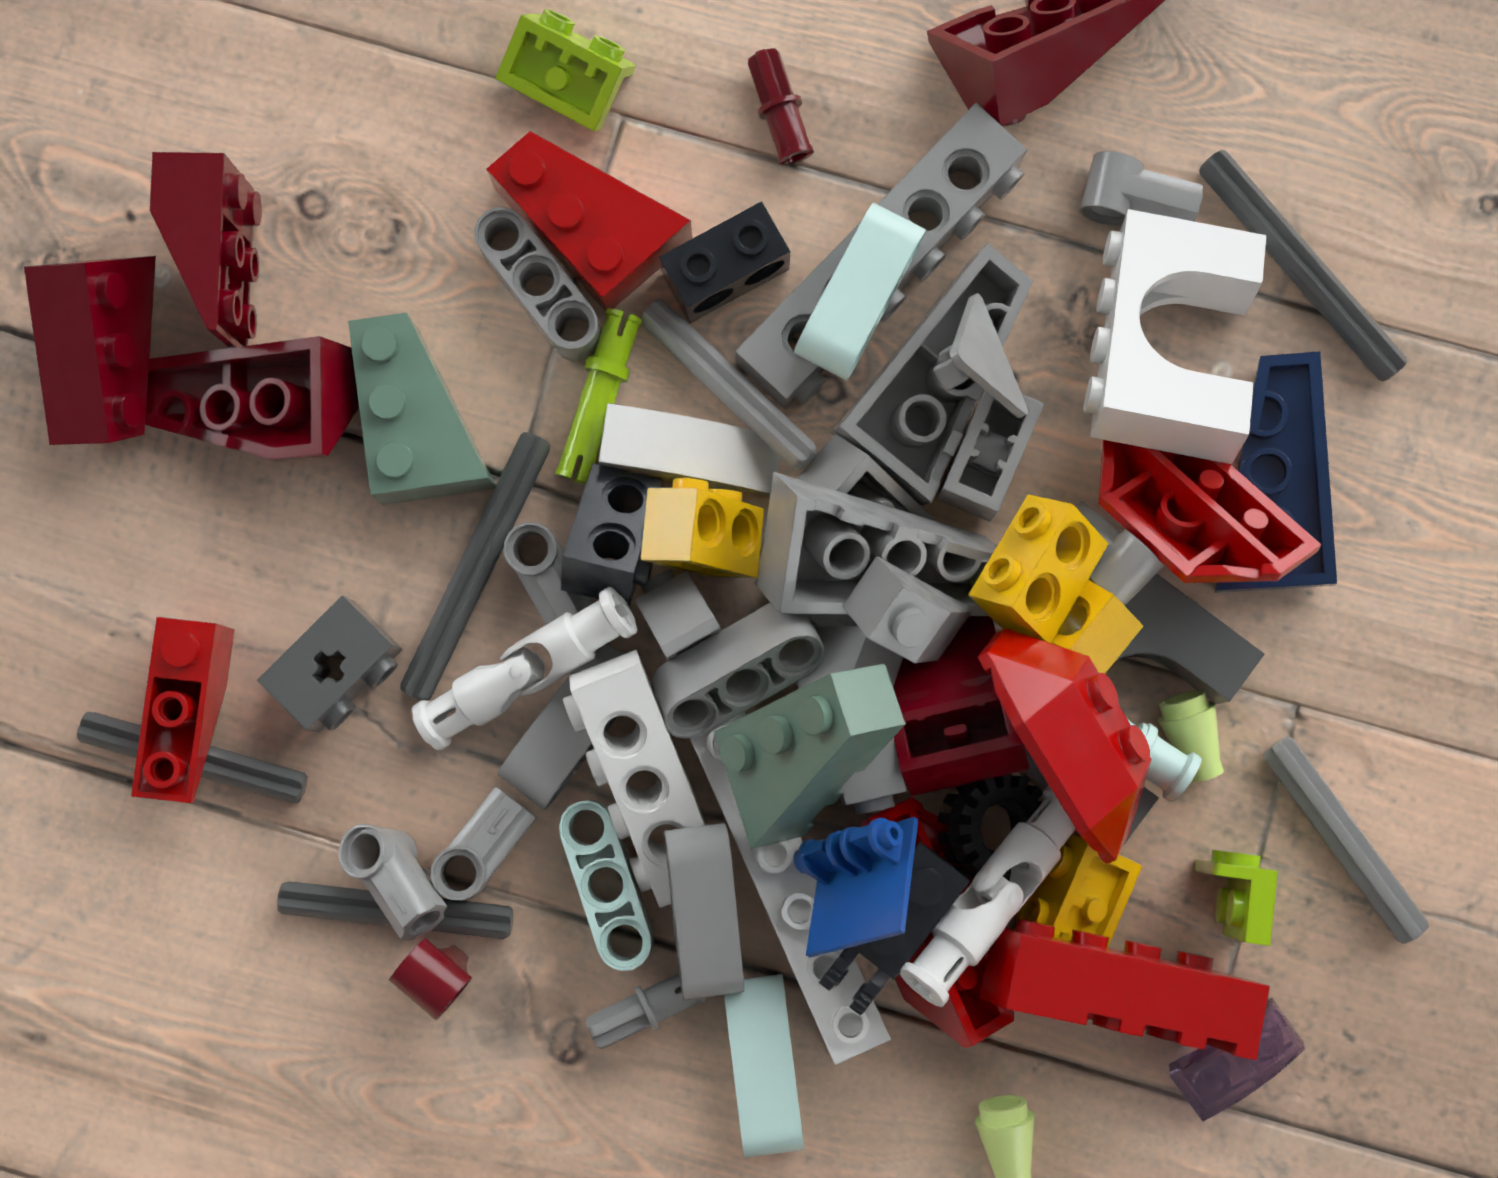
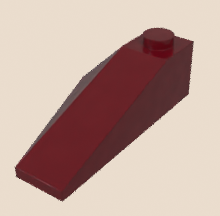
M1025 0L1026 7L996 15L995 8L991 5L973 10L927 31L929 44L967 109L969 110L977 103L1001 126H1009L1023 121L1026 118V114L1048 105L1165 0Z
M321 336L149 359L145 425L273 461L329 456L359 409L352 347Z

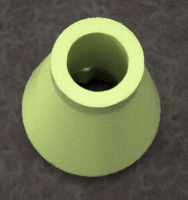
M1189 691L1160 702L1159 708L1162 716L1157 721L1171 745L1186 755L1194 752L1202 759L1200 767L1191 782L1205 781L1221 775L1224 769L1220 759L1216 707L1214 702H1208L1205 691Z
M1001 1095L983 1100L979 1104L980 1115L976 1117L975 1124L995 1178H1032L1031 1161L1035 1114L1028 1109L1027 1100L1017 1095Z

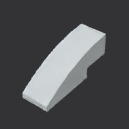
M607 403L599 457L600 465L636 474L660 477L662 481L673 482L675 478L698 479L709 482V487L770 496L773 472L779 473L781 457L753 430L683 415Z

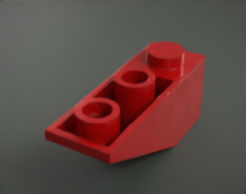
M156 617L131 797L194 803L227 688L235 629L216 623Z

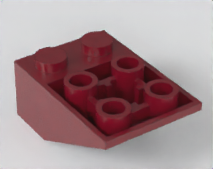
M152 152L149 211L207 330L228 348L248 346V339H254L257 331L256 309L253 304H250V283H256L259 277V255L257 249L252 248L253 226H259L262 218L260 194L258 191H254V188L246 180L244 174L236 168L225 153Z
M969 616L937 661L913 663L904 657L902 659L893 689L905 725L894 736V743L900 771L911 797L1030 769L1024 744L1013 728L995 692L991 675L984 671L978 659L980 653L996 633L994 621L990 616Z

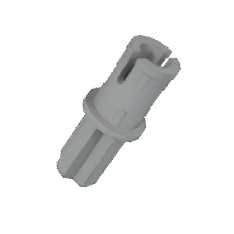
M678 973L642 990L640 985L636 986V994L589 1015L586 1023L595 1045L599 1049H604L650 1026L656 1031L659 1029L657 1023L692 1006L706 1002V998L683 1000L682 993L677 994L681 991Z

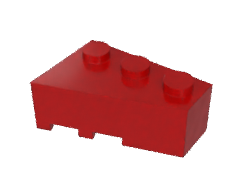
M531 131L486 168L496 192L525 220L536 236L605 312L608 308L614 309L661 268L659 256L693 239L690 219Z

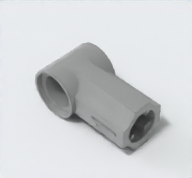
M1113 151L1097 152L1093 155L1079 211L1084 217L1092 221L1116 226L1122 225L1128 209L1195 222L1202 202L1203 185L1145 170L1140 160L1124 153Z
M1082 501L1074 506L1109 543L1088 580L1114 594L1125 606L1164 565L1132 533L1126 529L1119 532L1110 522Z
M525 522L515 526L508 533L504 541L503 550L506 562L518 574L545 624L566 612L573 615L593 604L590 597L561 590L562 556L564 551L559 537L552 530L538 523ZM541 534L547 541L548 554L539 565L527 566L520 558L519 546L527 536Z
M495 786L448 848L436 856L431 866V880L434 888L441 896L449 900L461 901L478 896L485 889L491 876L537 817ZM459 856L469 858L476 868L474 883L463 891L453 889L447 883L445 877L448 863Z
M369 824L356 825L346 832L339 847V861L343 870L349 876L362 879L401 940H413L417 936L431 931L445 918L444 911L447 905L417 862V847L413 838L407 832ZM380 847V855L377 860L378 848Z

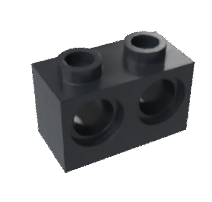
M761 201L659 256L662 276L690 324L788 271L791 251Z
M593 463L562 556V591L599 599V593L602 590L612 587L630 607L636 585L647 587L653 563L641 560L648 488H661L662 479ZM605 558H611V559H615V560H614V561H609V560H605Z

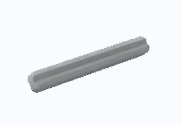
M654 300L642 312L640 319H642L643 326L793 470H802L814 459L817 454L815 443L664 300Z
M1286 737L1272 744L1264 752V760L1396 940L1405 944L1419 938L1429 928L1427 919L1295 740L1291 737Z

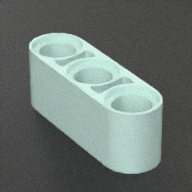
M873 202L797 342L794 354L847 381L924 238L926 229Z
M594 800L576 802L569 806L561 816L559 832L598 953L603 962L613 969L620 971L633 970L642 965L649 956L655 940L653 928L632 871L624 841L619 839L608 807L604 803ZM584 810L595 811L604 822L603 836L594 844L582 843L577 839L573 831L574 819ZM609 867L615 869L623 879V890L617 899L603 900L594 893L591 881L597 869ZM619 925H629L637 929L642 936L643 943L640 953L632 957H624L617 954L610 942L613 929Z
M783 974L744 979V992L724 995L744 1158L804 1150Z

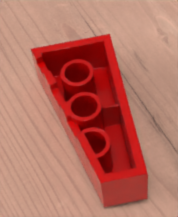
M1018 919L1016 930L1005 928L988 951L979 999L1008 1010L1081 1025H1087V1021L1092 1020V1024L1095 1026L1143 1037L1144 1030H1146L1145 1034L1177 1042L1179 1045L1205 1050L1206 1045L1231 1053V1055L1257 1061L1270 986L1213 970L1214 958L1178 950L1176 961L1161 959V947L1125 940L1124 951L1107 948L1109 937L1072 929L1071 940L1053 937L1055 926L1024 919Z

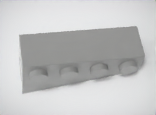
M773 472L757 587L779 613L848 614L842 607L876 556L968 606L972 610L970 616H989L968 594L997 545L986 536Z

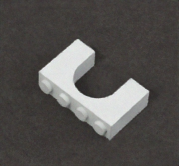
M1130 209L1127 210L1120 231L1110 230L1103 254V265L1112 266L1110 279L1104 278L1100 287L1096 312L1106 314L1104 327L1098 326L1095 331L1090 354V362L1099 363L1098 377L1091 376L1084 400V412L1093 413L1090 437L1228 464L1233 463L1249 435L1253 383L1195 372L1170 363L1160 356L1148 343L1142 331L1139 316L1154 307L1166 304H1185L1245 316L1262 285L1266 235Z

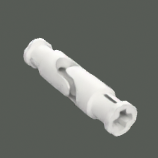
M612 587L605 588L599 593V600L574 615L568 612L564 613L509 647L500 657L501 660L506 659L504 662L475 667L455 679L452 683V689L431 702L421 700L412 707L413 721L418 732L434 749L442 750L450 745L451 737L473 724L483 726L503 714L520 694L524 696L543 690L595 658V651L619 636L630 638L637 633V626L629 606ZM532 643L542 644L550 653L552 669L546 678H544L545 664L543 659L538 654L525 648ZM454 709L457 710L456 713L447 717V714L449 712H451Z
M1049 785L1043 791V802L1026 823L1019 822L977 873L970 886L963 894L959 895L932 930L934 938L914 963L906 962L900 969V975L904 981L930 1003L939 1007L945 1005L949 1000L947 991L968 965L976 966L1004 931L1010 919L1020 910L1060 860L1061 852L1059 850L1076 828ZM1008 869H1011L1010 882L1003 877Z

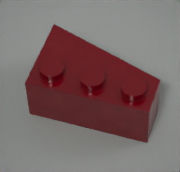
M156 255L24 267L49 445L112 443L145 435Z

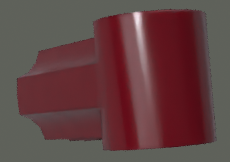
M424 938L402 961L391 975L389 981L433 1019L438 1020L472 979L467 972L469 957L455 945L439 949L427 938Z

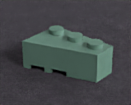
M408 313L348 321L370 495L383 505L495 489L496 484L474 443V439L450 394L419 328Z
M885 664L830 673L714 731L720 750V757L726 768L751 850L805 836L813 828L812 820L825 806L834 804L844 793L841 788L855 772L864 771L905 725Z

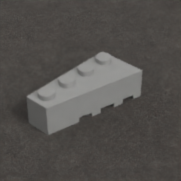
M987 243L972 256L830 433L833 436L836 433L869 455L920 506L931 503L940 486L939 481L950 457L954 455L962 438V431L972 409L984 390L970 377L953 388L945 389L933 371L935 366L943 363L938 355L942 350L953 345L968 298L977 293L984 300L1003 347L1033 280Z

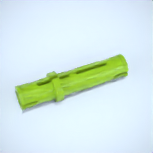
M608 308L606 310L605 321L594 356H588L584 369L588 371V375L558 468H556L554 473L568 480L572 477L578 457L580 462L573 482L583 485L587 483L593 463L596 464L602 444L607 403L615 404L621 382L627 383L631 371L626 368L638 328L642 324V319L629 313L628 318L624 320L620 336H618L617 332L624 311Z

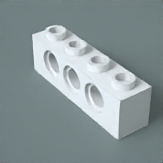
M636 649L570 675L569 681L572 695L563 698V702L575 732L586 729L594 749L585 752L597 785L601 786L609 783L616 803L607 807L616 833L620 840L630 836L638 856L629 859L637 884L642 893L652 889L661 908L671 904L665 843L652 841L649 838L650 833L656 827L664 824L673 825L678 829L707 824L671 734L666 727L657 699ZM616 716H628L637 722L634 731L622 738L610 736L604 731L607 722ZM647 770L658 776L655 785L644 791L634 790L626 784L630 776L638 771Z

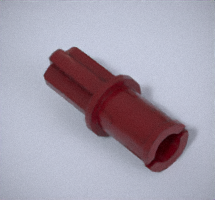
M762 49L755 52L754 55L748 58V67L761 103V107L758 109L759 118L767 121L780 165H791L801 162L814 154L798 109L802 105L801 97L793 94L780 52L777 49Z

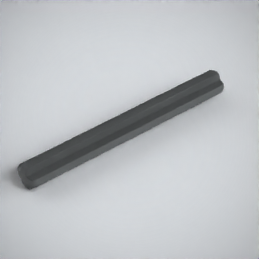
M1220 150L1209 157L1199 169L1202 178L1249 232L1266 235L1265 250L1377 379L1386 381L1404 368L1408 362L1407 357L1230 154L1225 150Z
M528 432L520 434L400 684V690L405 694L420 701H429L432 698L502 552L504 541L508 533L513 529L549 454L550 445L545 439Z

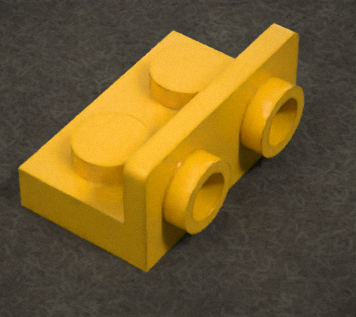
M1071 834L1059 850L1061 852L1060 860L1018 911L1014 930L1017 929L1018 919H1024L1055 926L1053 936L1055 938L1071 940L1072 929L1109 937L1107 946L1109 948L1143 866L1121 855L1118 856L1116 861L1105 864L1100 859L1097 851L1093 850L1082 837Z

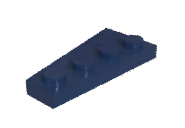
M1321 352L1260 356L1253 387L1250 430L1242 446L1238 471L1315 538L1321 546L1318 552L1278 581L1219 582L1216 584L1215 593L1335 586L1337 584Z

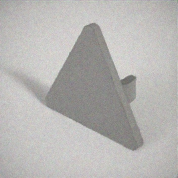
M977 293L968 298L953 345L939 353L938 356L943 363L935 366L933 371L945 389L953 388L970 377L1017 418H1021L1028 414L1026 403L984 300Z

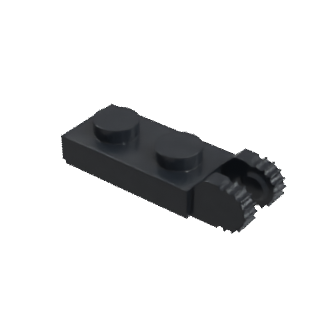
M920 841L915 847L905 933L843 949L818 983L830 991L834 986H838L849 972L848 967L859 953L878 969L868 982L860 986L852 997L853 1002L849 1007L861 1016L889 978L894 980L901 972L900 969L911 959L970 882V879Z

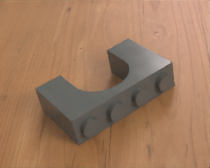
M1158 574L1125 605L1143 625V628L1117 660L1127 657H1140L1156 661L1170 669L1196 690H1204L1207 698L1215 704L1230 702L1265 655ZM1024 746L1030 769L1019 771L1018 773L1044 791L1049 784ZM1143 787L1132 828L1125 843L1159 799L1158 796L1146 787Z

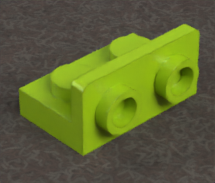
M544 9L542 14L521 15L495 79L594 132L601 130L623 79L632 76L636 64L623 58L625 49L617 43L598 35H594L591 41L574 32L575 22L558 12Z
M1212 850L1211 861L1195 859L1194 871L1228 877L1227 888H1219L1215 905L1216 922L1223 924L1222 935L1244 943L1271 946L1278 871L1260 868L1261 856Z

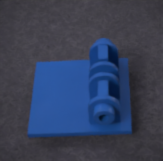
M912 817L899 822L878 818L864 827H849L843 831L833 832L828 835L826 841L824 839L818 841L810 839L801 843L799 849L794 853V865L799 872L806 873L817 880L806 956L811 958L905 933L918 827L917 818Z

